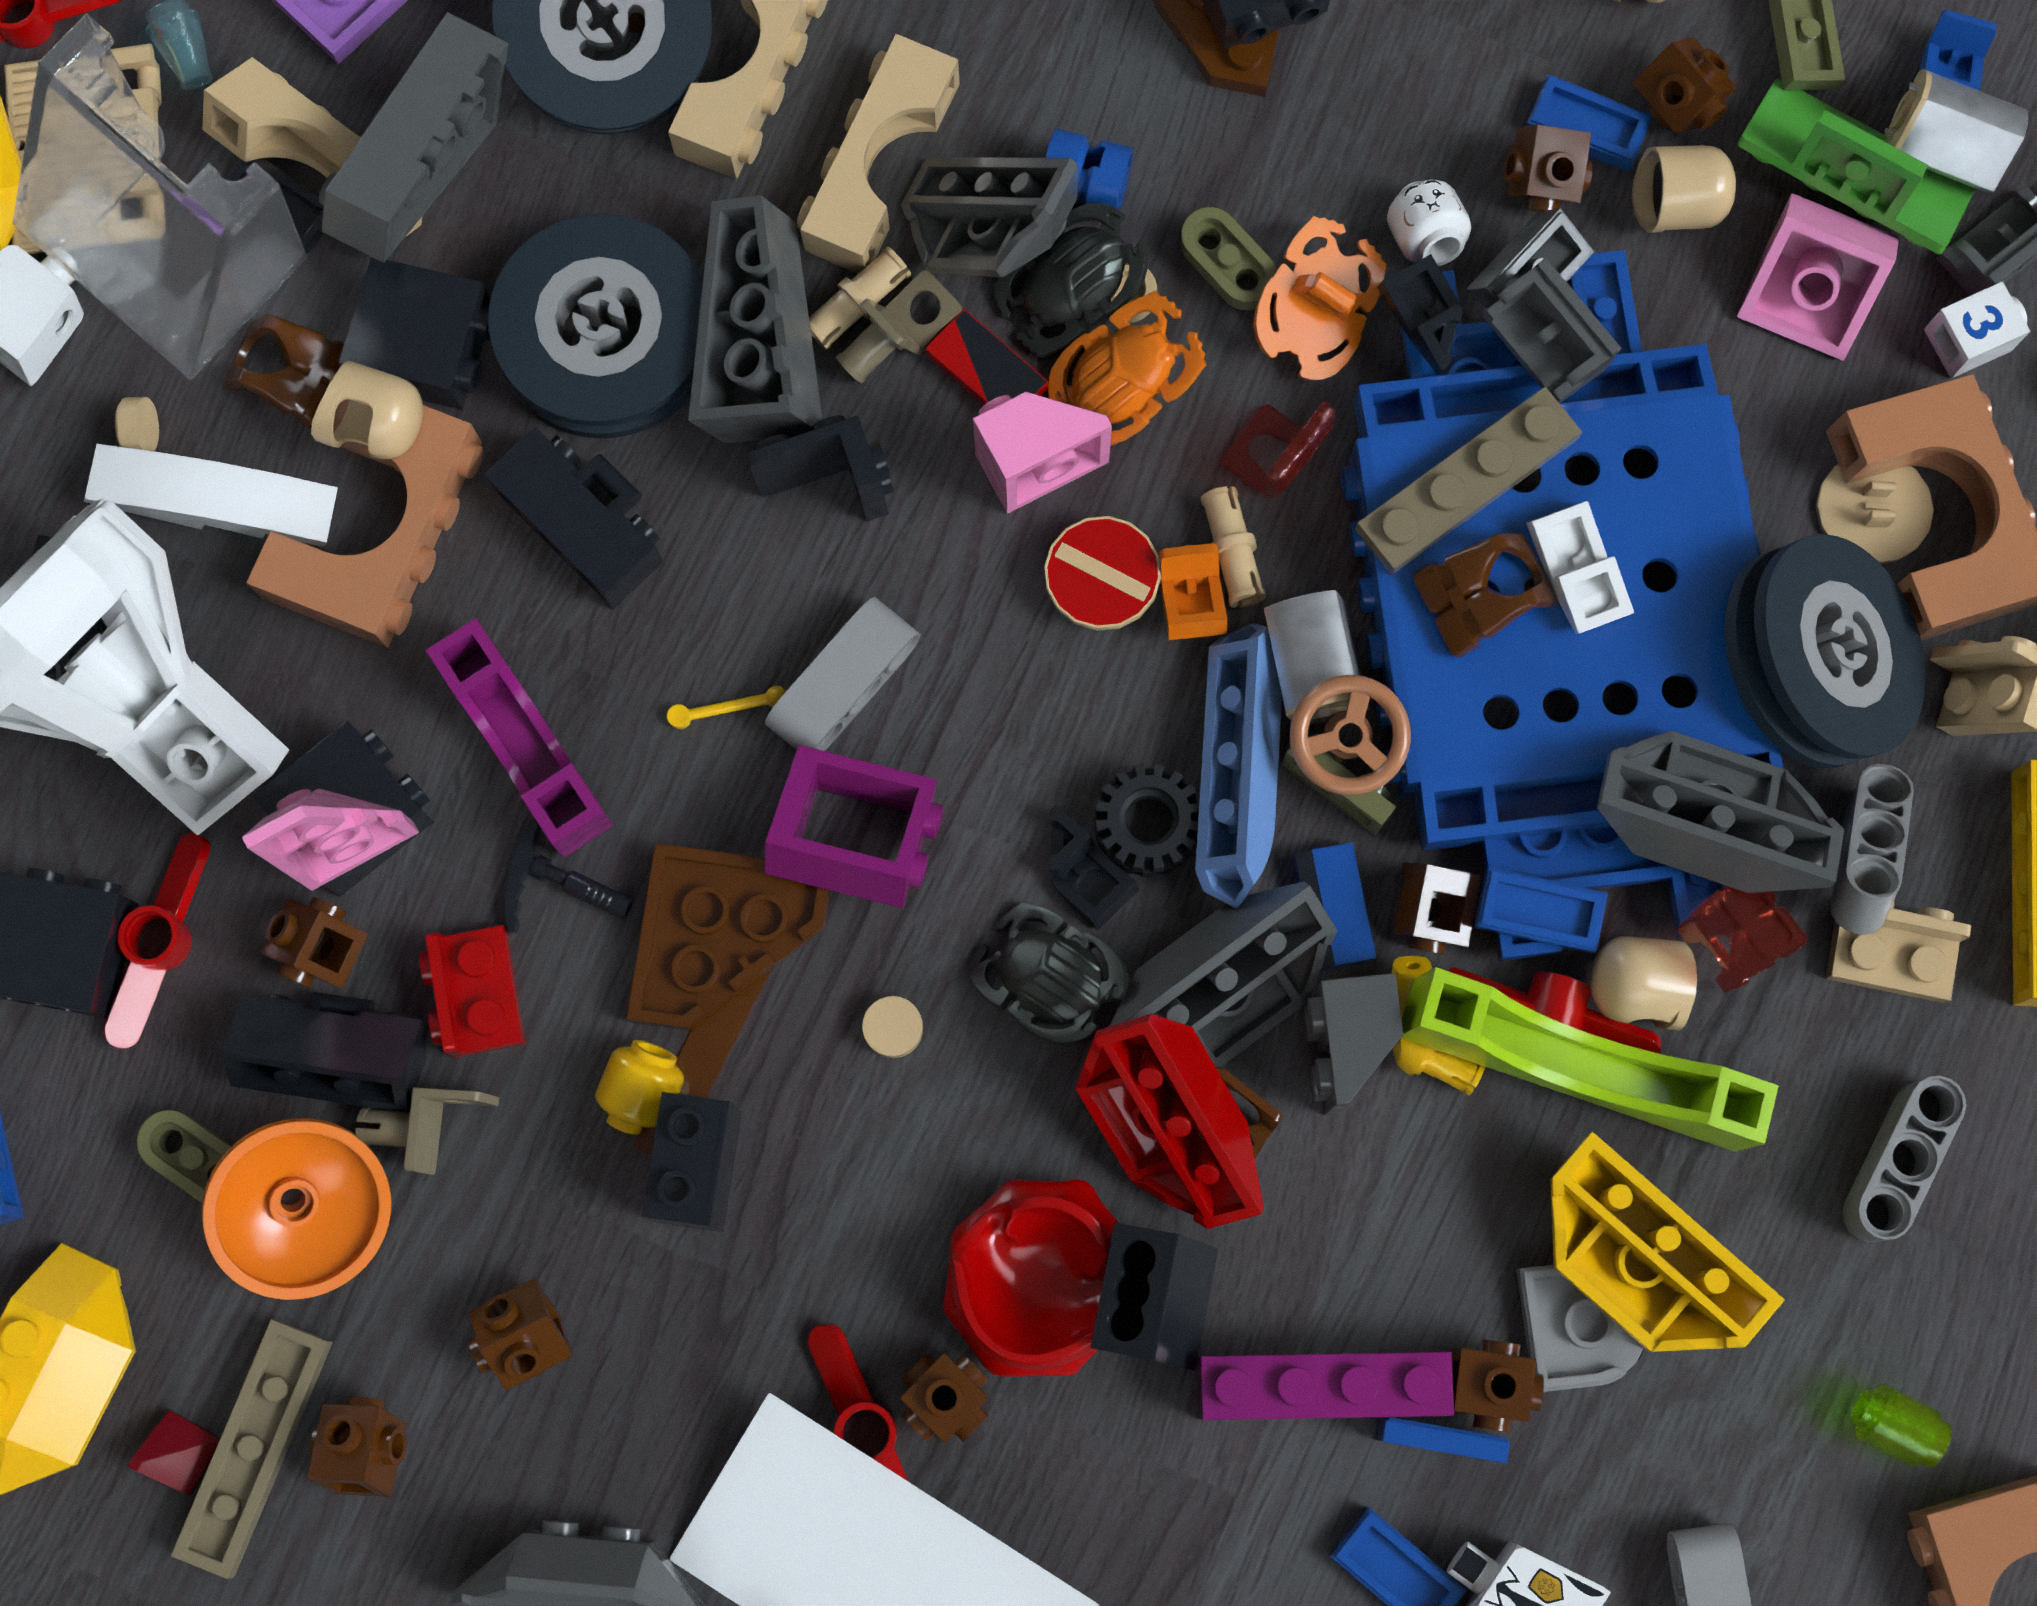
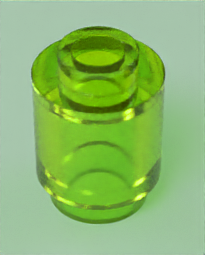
M1884 1383L1877 1386L1873 1391L1865 1390L1857 1399L1851 1415L1852 1423L1856 1424V1437L1858 1440L1912 1467H1916L1919 1464L1927 1468L1936 1466L1944 1456L1952 1436L1951 1424L1942 1420L1941 1413L1938 1410Z

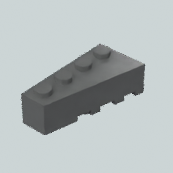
M448 12L446 13L339 171L331 173L324 182L319 195V203L324 206L322 232L383 263L388 259L496 127L509 46L508 42Z
M762 195L712 201L688 421L723 443L760 441L780 434H786L792 438L812 431V426L822 420L796 222Z

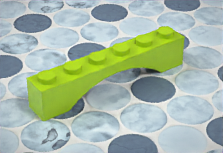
M1435 967L1414 978L1402 1018L1403 1036L1401 1038L1724 1149L1736 1152L1764 1145L1766 1142L1779 1085L1724 1066L1658 1054L1584 1032L1535 1012L1492 986Z

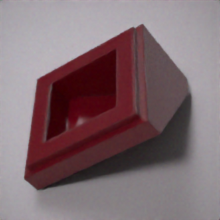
M169 1410L135 1453L128 1467L190 1496L210 1465L221 1438L173 1410Z

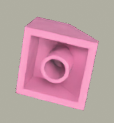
M1791 193L1767 242L1737 317L1844 361L1896 261L1899 236Z
M1024 392L1012 399L1009 395H1003L989 401L981 407L979 415L973 418L975 456L1007 514L1109 463L1112 425L1106 415Z

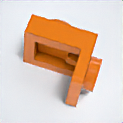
M1217 544L1185 545L1160 550V590L1168 639L1178 640L1226 635L1227 615L1219 576V551Z

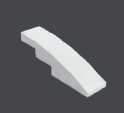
M96 444L84 502L92 504L103 498L105 501L113 502L125 512L201 530L204 525L262 539L265 534L274 531L299 542L324 547L327 543L338 487L216 461Z

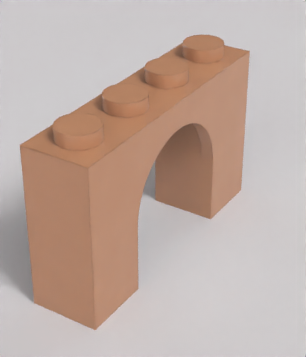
M1974 374L1848 410L1826 430L1846 484L1901 467L1920 466L1936 470L1951 478L1961 487L1970 500L1976 519V535L1969 554L1959 559L1912 572L1897 583L1914 616L1921 641L2037 605V529L2035 527V512L2030 501L2022 495L2013 473L2014 461L2012 454L2007 446L2001 443L1992 421L1993 413L1990 400L1984 392L1980 391Z
M344 400L338 404L335 412L333 432L342 422L349 400ZM423 405V418L416 440L400 457L386 460L370 457L367 445L349 441L342 444L340 447L390 466L403 475L407 489V504L398 528L378 547L356 555L331 554L270 531L246 584L261 599L389 648L394 635H401L409 623L412 614L410 599L418 582L424 583L433 570L436 560V551L433 549L441 531H448L457 517L460 500L457 496L466 478L472 479L481 464L483 457L482 441L472 424Z
M2037 1475L1908 1512L1913 1529H1909L1907 1532L1910 1549L1917 1563L1921 1567L1926 1566L1934 1591L1928 1592L1929 1606H1989L1993 1588L2003 1571L2017 1559L2037 1552Z

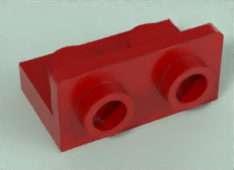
M504 925L448 936H443L439 932L425 934L427 950L419 952V964L425 986H433L436 1009L428 1011L429 1028L434 1044H442L443 1051L454 1058L525 1045L507 928Z

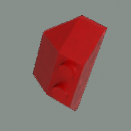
M1148 1014L1097 1030L1075 1089L1130 1181L1167 1205L1194 1215L1192 1220L1206 1229L1261 1215L1264 1204L1248 1122L1193 1027L1154 1014Z

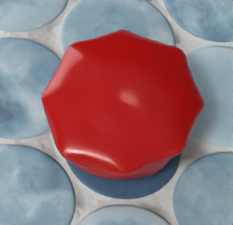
M1012 1179L1006 1181L977 1210L964 1219L952 1233L943 1302L944 1313L983 1367L993 1375L1002 1377L1071 1376L1077 1373L1098 1351L1091 1348L1114 1223L1119 1222L1106 1208L1095 1189L1087 1181L1079 1179L1066 1181Z

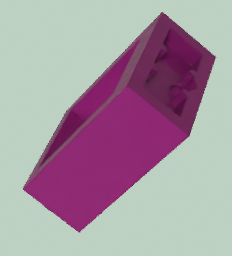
M798 745L765 842V874L904 909L910 887L921 889L929 860V854L921 852L925 837L935 840L940 828L944 805L935 803L937 779ZM817 790L911 813L896 862L803 839L802 835Z

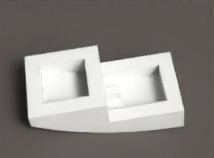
M1588 501L1526 523L1548 580L1575 634H1580L1634 613L1615 556L1607 557Z

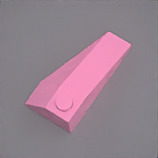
M318 788L312 792L309 789H302L284 797L276 805L278 810L264 817L242 839L249 850L313 891L416 835L419 831L415 823L400 810Z

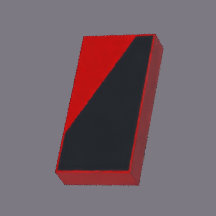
M963 309L925 348L926 356L983 406L1003 395H1009L1011 399L1024 392L1042 396L1048 390V380L966 309Z

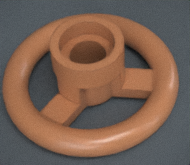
M1360 675L1333 677L1313 687L1298 704L1290 726V745L1300 770L1318 787L1339 795L1353 796L1366 794L1387 784L1403 766L1411 743L1409 718L1399 698L1382 683ZM1351 693L1347 711L1333 715L1327 721L1322 734L1308 737L1311 718L1319 706L1333 696ZM1370 698L1382 706L1392 725L1393 740L1387 757L1371 743L1373 732L1369 721L1365 718ZM1348 723L1356 725L1360 731L1359 741L1351 747L1344 746L1339 740L1341 727ZM1330 751L1335 756L1344 759L1360 757L1373 771L1359 777L1337 776L1325 770L1316 761L1314 755Z

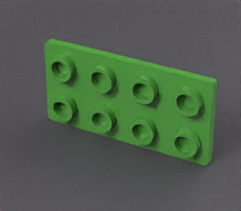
M1781 79L1774 80L1737 143L1740 148L1751 153L1757 160L1766 164H1772L1801 180L1807 187L1833 197L1853 208L1862 217L1873 219L1903 235L1912 244L1925 247L1936 254H1942L1949 244L1976 189L1927 170L1929 165L1886 143V135L1804 91L1783 90Z

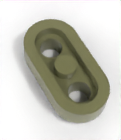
M1215 207L1201 208L1191 213L1185 220L1180 241L1181 250L1185 258L1230 306L1240 310H1254L1262 289L1276 272V267L1271 258L1235 219L1222 209ZM1209 236L1215 238L1219 245L1213 249H1206L1200 245L1199 240ZM1242 277H1249L1256 282L1257 286L1251 290H1244L1237 285L1236 281Z
M173 1110L160 1111L150 1116L141 1126L137 1137V1148L143 1161L200 1202L203 1201L204 1191L213 1169L227 1150L233 1146L193 1117ZM178 1131L183 1137V1144L179 1151L171 1154L166 1148V1141L170 1134Z

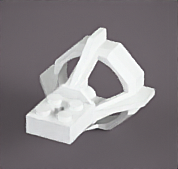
M102 498L85 507L77 516H73L53 538L29 558L1 586L0 727L77 742L97 751V756L112 758L196 835L202 833L270 778L289 751L278 738L198 666L195 661H190L185 649L165 550L113 502L105 501ZM102 618L108 628L102 635L100 633L95 635L72 657L64 667L67 672L57 681L45 676L44 674Z

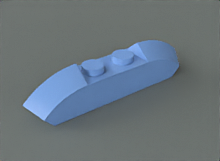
M1251 623L1219 637L1209 646L1195 872L1205 893L1236 909L1244 901L1266 866L1273 843L1276 817L1281 687L1268 627L1256 623Z

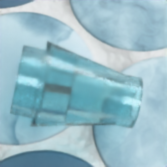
M169 0L152 7L145 14L148 23L145 32L176 75L181 88L191 90L209 83L214 76L208 63L199 12L191 9L187 0Z

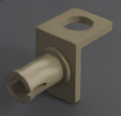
M922 270L886 307L868 298L861 303V306L869 313L872 323L842 353H839L836 359L854 379L863 383L866 377L896 347L899 350L905 348L919 355L963 310V307L930 271ZM931 292L937 296L940 302L939 315L930 324H918L910 314L911 302L918 294Z
M413 1088L410 1111H390L363 1107L359 1111L356 1122L380 1125V1128H355V1133L368 1146L406 1147L404 1169L410 1172L434 1175L437 1166L443 1104L497 1107L499 1106V1097L476 1091Z

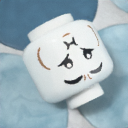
M1430 179L1408 184L1391 203L1387 214V222L1392 235L1404 257L1412 263H1416L1430 254L1438 266L1453 261L1464 249L1472 228L1469 215L1455 190L1446 182Z

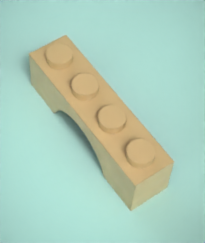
M740 0L743 12L760 30L758 46L748 63L735 74L719 81L690 84L668 131L675 156L737 180L744 163L752 164L759 152L763 137L760 129L767 113L774 115L780 107L785 92V83L782 81L789 66L796 67L803 57L808 39L805 31L812 16L819 18L828 0Z
M895 34L887 52L880 50L875 56L868 76L871 86L864 100L856 98L852 103L845 121V130L848 133L840 149L832 147L828 152L821 170V179L824 182L816 198L813 196L806 198L797 219V228H800L805 252L857 274L876 258L890 229L887 206L877 197L868 183V174L874 159L887 144L903 135L915 132H937L960 84L958 59L898 34Z
M253 57L204 89L202 130L244 162L270 157L287 158L307 164L328 178L331 173L339 171L361 139V137L332 117L324 107L313 103L289 85L281 75L272 72ZM422 217L406 236L421 226Z

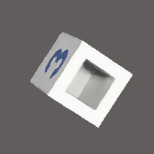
M2002 281L1942 308L1925 327L1924 331L1949 377L1954 378L2011 352L2028 335L2030 329L2027 326V315L2022 303L2016 297L2010 295Z

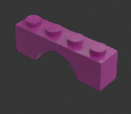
M477 618L425 650L457 700L496 754L515 784L521 798L551 844L564 858L614 826Z
M1451 1352L1200 1356L1197 1361L1200 1420L1454 1416Z

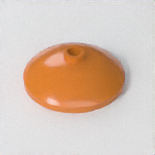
M293 1118L280 1120L248 1133L229 1148L218 1161L208 1179L203 1195L202 1227L207 1245L216 1263L226 1275L243 1288L274 1299L297 1300L312 1298L344 1285L358 1275L373 1259L385 1238L389 1226L391 1193L387 1176L378 1158L370 1147L351 1131L337 1124L319 1119ZM289 1189H299L302 1191V1197L297 1203L285 1205L281 1202L284 1192Z

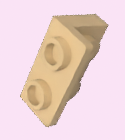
M2004 636L2001 642L1981 643L1973 640H1961L1957 646L1933 648L1930 660L1952 672L1949 686L1944 694L1942 709L1936 725L1937 728L1952 736L2037 732L2036 643L2022 637Z
M1893 902L1883 926L1874 933L1866 935L1854 934L1843 929L1836 921L1834 922L1825 979L1939 1003L1951 1001L1959 945L1961 941L1970 938L1971 925L1953 921L1954 913L1930 907L1917 908L1916 913L1894 909L1895 902Z

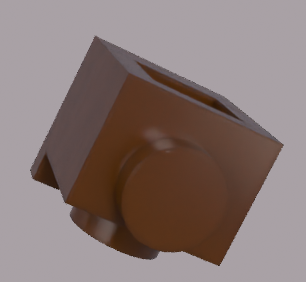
M1403 862L1401 874H1405L1394 933L1410 936L1408 948L1444 955L1446 943L1468 947L1482 876L1428 864ZM1431 902H1432L1433 912H1432L1431 916L1429 917L1430 906H1431Z

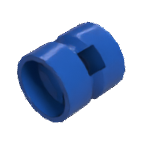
M1055 128L1045 158H1072L1078 164L1076 202H1081L1082 205L1104 203L1119 210L1121 209L1132 166L1134 148L1102 140L1095 147L1090 146L1086 135Z

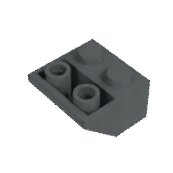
M1396 973L1321 981L1310 998L1307 999V1005L1302 1006L1306 1042L1316 1041L1318 1059H1315V1065L1309 1067L1312 1098L1314 1102L1323 1101L1325 1115L1338 1114L1351 1102L1403 1036Z

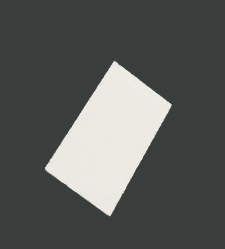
M771 1393L766 1396L670 1557L673 1563L739 1606H1099L1092 1599Z

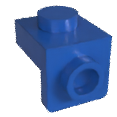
M1943 10L1922 52L1919 71L1925 69L1980 91L1984 57L1996 35V24L1951 10Z

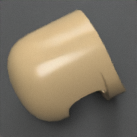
M1662 146L1647 148L1638 164L1632 187L1634 214L1640 226L1648 233L1663 232L1664 230L1704 229L1720 224L1729 214L1735 200L1736 177L1733 165L1721 149L1713 146ZM1660 162L1662 198L1659 215L1656 219L1653 202V179L1655 166Z
M347 360L333 377L318 405L312 420L311 435L316 442L339 448L348 441L357 442L368 446L370 457L385 460L395 459L402 456L413 445L419 433L423 418L421 396L412 383L401 377ZM344 400H349L342 422L333 432L335 412L338 404Z
M1620 936L1610 940L1600 948L1592 964L1590 988L1593 1001L1604 1016L1627 1024L1635 1020L1650 1019L1657 1028L1664 1030L1680 1031L1686 1025L1695 1000L1697 987L1696 962L1693 952L1686 942Z

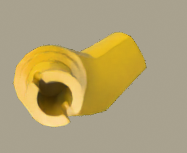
M1402 956L1393 962L1392 973H1396L1401 1020L1413 979L1432 969V964L1427 957ZM1400 1038L1392 1048L1397 1066L1408 1076L1420 1075L1424 1072L1462 1091V1093L1468 1096L1472 1094L1474 1087L1478 1085L1485 1070V1066Z

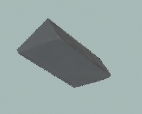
M1561 208L1541 211L1522 228L1468 286L1467 291L1475 300L1488 309L1500 300L1498 295L1505 288L1536 267L1543 259L1547 258L1567 282L1594 251Z

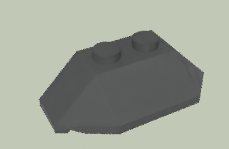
M926 157L901 203L904 215L910 221L912 236L924 267L933 274L1004 277L1050 249L1065 229L1066 219L1077 200L1078 164L1072 158Z
M1672 730L1642 740L1629 747L1612 750L1608 755L1597 809L1633 854L1747 893L1828 888L1836 882L1844 829L1833 817L1827 818L1816 800L1786 769Z
M1305 881L1249 894L1238 909L1226 903L1136 970L1128 986L1126 996L1123 1002L1120 1003L1110 1026L1148 1014H1154L1191 1026L1215 1067H1222L1307 1003V999L1310 997L1322 969L1327 946L1332 945L1337 929L1313 889Z
M548 1519L542 1520L541 1530L524 1532L456 1588L452 1592L451 1605L706 1606L656 1541L640 1540L641 1528L604 1525L602 1536L578 1534V1522Z

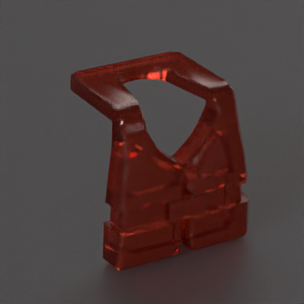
M1324 401L1302 428L1271 405L1261 407L1225 453L1222 465L1266 497L1272 499L1282 496L1330 434L1335 419L1334 408ZM1261 434L1271 435L1289 444L1268 474L1251 458L1248 452L1249 442Z
M1725 885V888L1721 891L1719 889L1714 891L1676 928L1686 943H1701L1716 957L1721 966V972L1715 981L1724 993L1749 984L1748 979L1775 965V959L1779 957L1782 959L1786 958L1807 944L1808 937L1784 907L1774 906L1775 894L1772 891L1747 893ZM1715 935L1730 939V954Z

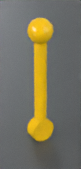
M772 686L765 694L691 709L684 705L676 704L668 710L667 719L673 728L684 729L690 725L691 720L764 705L773 707L786 690L781 686Z

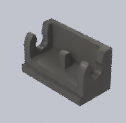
M2037 181L2030 186V189L2026 186L2023 187L2011 199L1958 241L1947 247L1936 258L1969 296L2002 281L2005 284L2037 258Z
M1547 258L1543 259L1536 267L1505 288L1498 295L1500 300L1489 307L1482 316L1541 388L1546 386L1559 403L1604 372L1622 349Z

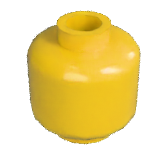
M633 1040L631 1047L615 1049L609 1058L595 1094L596 1102L609 1114L606 1122L615 1129L632 1135H639L642 1128H656L662 1092L679 1094L683 1086L684 1075L675 1065L677 1057L658 1045L641 1040Z

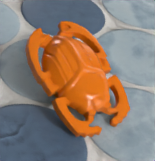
M1315 216L1295 235L1285 251L1283 259L1295 264L1294 270L1292 271L1286 264H1282L1274 276L1267 281L1256 304L1253 321L1256 341L1262 352L1268 358L1277 357L1278 352L1289 351L1292 355H1297L1298 364L1300 365L1298 377L1304 380H1322L1336 375L1349 362L1362 338L1361 332L1367 319L1364 315L1356 313V310L1360 308L1363 312L1369 313L1374 308L1380 296L1377 286L1384 280L1387 266L1382 260L1381 254L1376 252L1375 246L1368 244L1367 239L1357 242L1358 249L1365 256L1357 254L1348 257L1341 254L1336 239L1330 232L1341 235L1346 232L1344 225L1337 224L1334 219L1327 220L1325 217L1319 219ZM1317 237L1326 241L1325 246L1316 253L1308 256L1303 253L1305 245L1312 238ZM1360 264L1363 265L1368 273V284L1365 293L1360 291L1358 281V267ZM1272 294L1276 297L1274 301L1273 315L1274 321L1276 322V329L1278 332L1273 331L1270 323V303L1272 299ZM1344 340L1346 341V346L1338 355L1330 360L1319 361L1318 355L1328 353L1336 349Z
M1157 291L1136 298L1116 310L1109 317V320L1119 329L1113 335H1111L1106 324L1098 326L1090 333H1084L1061 353L1051 368L1048 386L1050 399L1106 415L1111 424L1122 423L1133 418L1132 424L1122 429L1111 431L1110 446L1129 439L1150 423L1149 420L1162 408V404L1154 398L1161 393L1167 403L1176 400L1194 383L1207 365L1204 360L1205 352L1202 350L1203 343L1198 340V333L1189 331L1186 338L1190 345V350L1184 344L1172 343L1167 339V319L1164 312L1168 313L1173 319L1181 318V309L1176 308L1174 302L1168 301L1166 296H1160ZM1142 312H1152L1158 318L1153 324L1131 326L1129 323L1135 315ZM1084 348L1085 352L1080 356L1073 371L1072 385L1067 384L1070 367L1074 358ZM1183 354L1185 359L1184 370L1178 379L1171 383L1168 379L1171 368L1175 364L1176 357Z

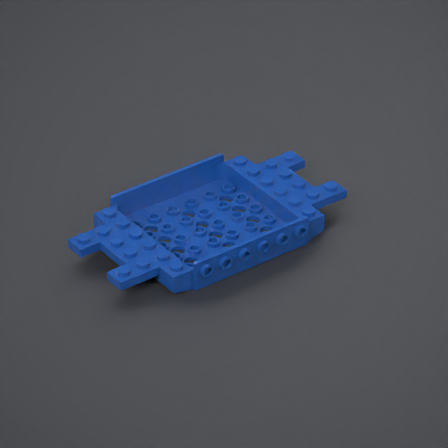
M1625 250L1594 253L1570 277L1567 283L1622 349L1604 372L1560 403L1582 430L1581 436L1577 441L1536 470L1539 475V485L1535 490L1521 493L1511 488L1392 576L1355 530L1357 523L1542 388L1487 322L1462 324V319L1456 327L1450 351L1452 356L1449 366L1443 371L1436 373L1400 326L1408 379L1358 385L1354 398V407L1359 439H1356L1348 466L1341 467V487L1344 500L1354 501L1356 521L1349 523L1350 547L1353 557L1362 556L1365 577L1358 578L1357 580L1358 600L1361 612H1370L1373 634L1366 635V654L1369 668L1379 669L1381 683L1388 687L1403 704L1411 728V743L1407 758L1399 772L1387 784L1396 783L1398 798L1411 797L1413 794L1422 851L1481 844L1485 870L1491 867L1592 890L1667 881L1677 940L1735 933L1742 929L1735 888L1633 854L1597 809L1607 757L1611 751L1621 747H1629L1637 742L1671 730L1783 768L1781 750L1763 734L1742 702L1730 671L1726 652L1725 613L1731 589L1742 569L1759 556V543L1754 532L1749 506V487L1744 476L1739 449V431L1734 421L1730 395H1718L1706 344L1642 351ZM1454 270L1442 271L1443 276L1458 300ZM1639 448L1651 453L1656 462L1655 473L1644 479H1638L1628 474L1623 465V457L1626 452ZM1578 455L1590 458L1597 467V479L1592 484L1586 486L1572 483L1567 478L1564 470L1565 462L1569 458ZM1588 501L1607 557L1615 556L1634 613L1580 634H1575L1558 601L1551 608L1530 609L1492 638L1485 637L1479 641L1481 646L1462 658L1451 656L1435 625V618L1438 614L1427 610L1412 580L1413 574L1431 563L1439 562L1440 564L1444 562L1445 557L1501 533L1524 535L1545 572L1526 523ZM1503 551L1493 564L1488 584L1500 593L1522 594L1525 582L1533 576L1521 558ZM1654 561L1664 562L1669 565L1675 573L1674 587L1662 593L1649 589L1642 578L1644 566ZM1672 676H1681L1688 679L1695 689V699L1692 705L1685 708H1676L1669 705L1662 695L1664 681ZM1621 683L1632 689L1636 697V705L1631 713L1615 715L1606 709L1602 695L1608 685ZM1555 690L1569 693L1576 702L1577 711L1575 717L1563 723L1551 720L1543 710V699L1546 694ZM1496 697L1511 701L1517 710L1515 725L1505 730L1491 727L1483 715V708L1487 701ZM1374 700L1378 726L1388 727L1391 747L1393 731L1390 719L1382 706ZM1391 748L1383 749V754L1386 757ZM1494 932L1499 961L1555 955L1562 951L1560 946Z

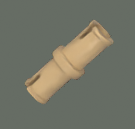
M885 247L883 252L852 280L845 277L837 284L839 291L809 317L811 336L823 349L827 350L838 337L862 316L865 319H869V313L861 306V303L866 298L878 303L900 282L911 276V272L906 268V264L890 247Z
M1223 486L1212 489L1201 496V503L1205 508L1213 543L1218 546L1219 564L1229 597V606L1232 608L1252 606L1266 598L1253 552L1257 549L1255 536L1247 532L1238 500L1237 488Z

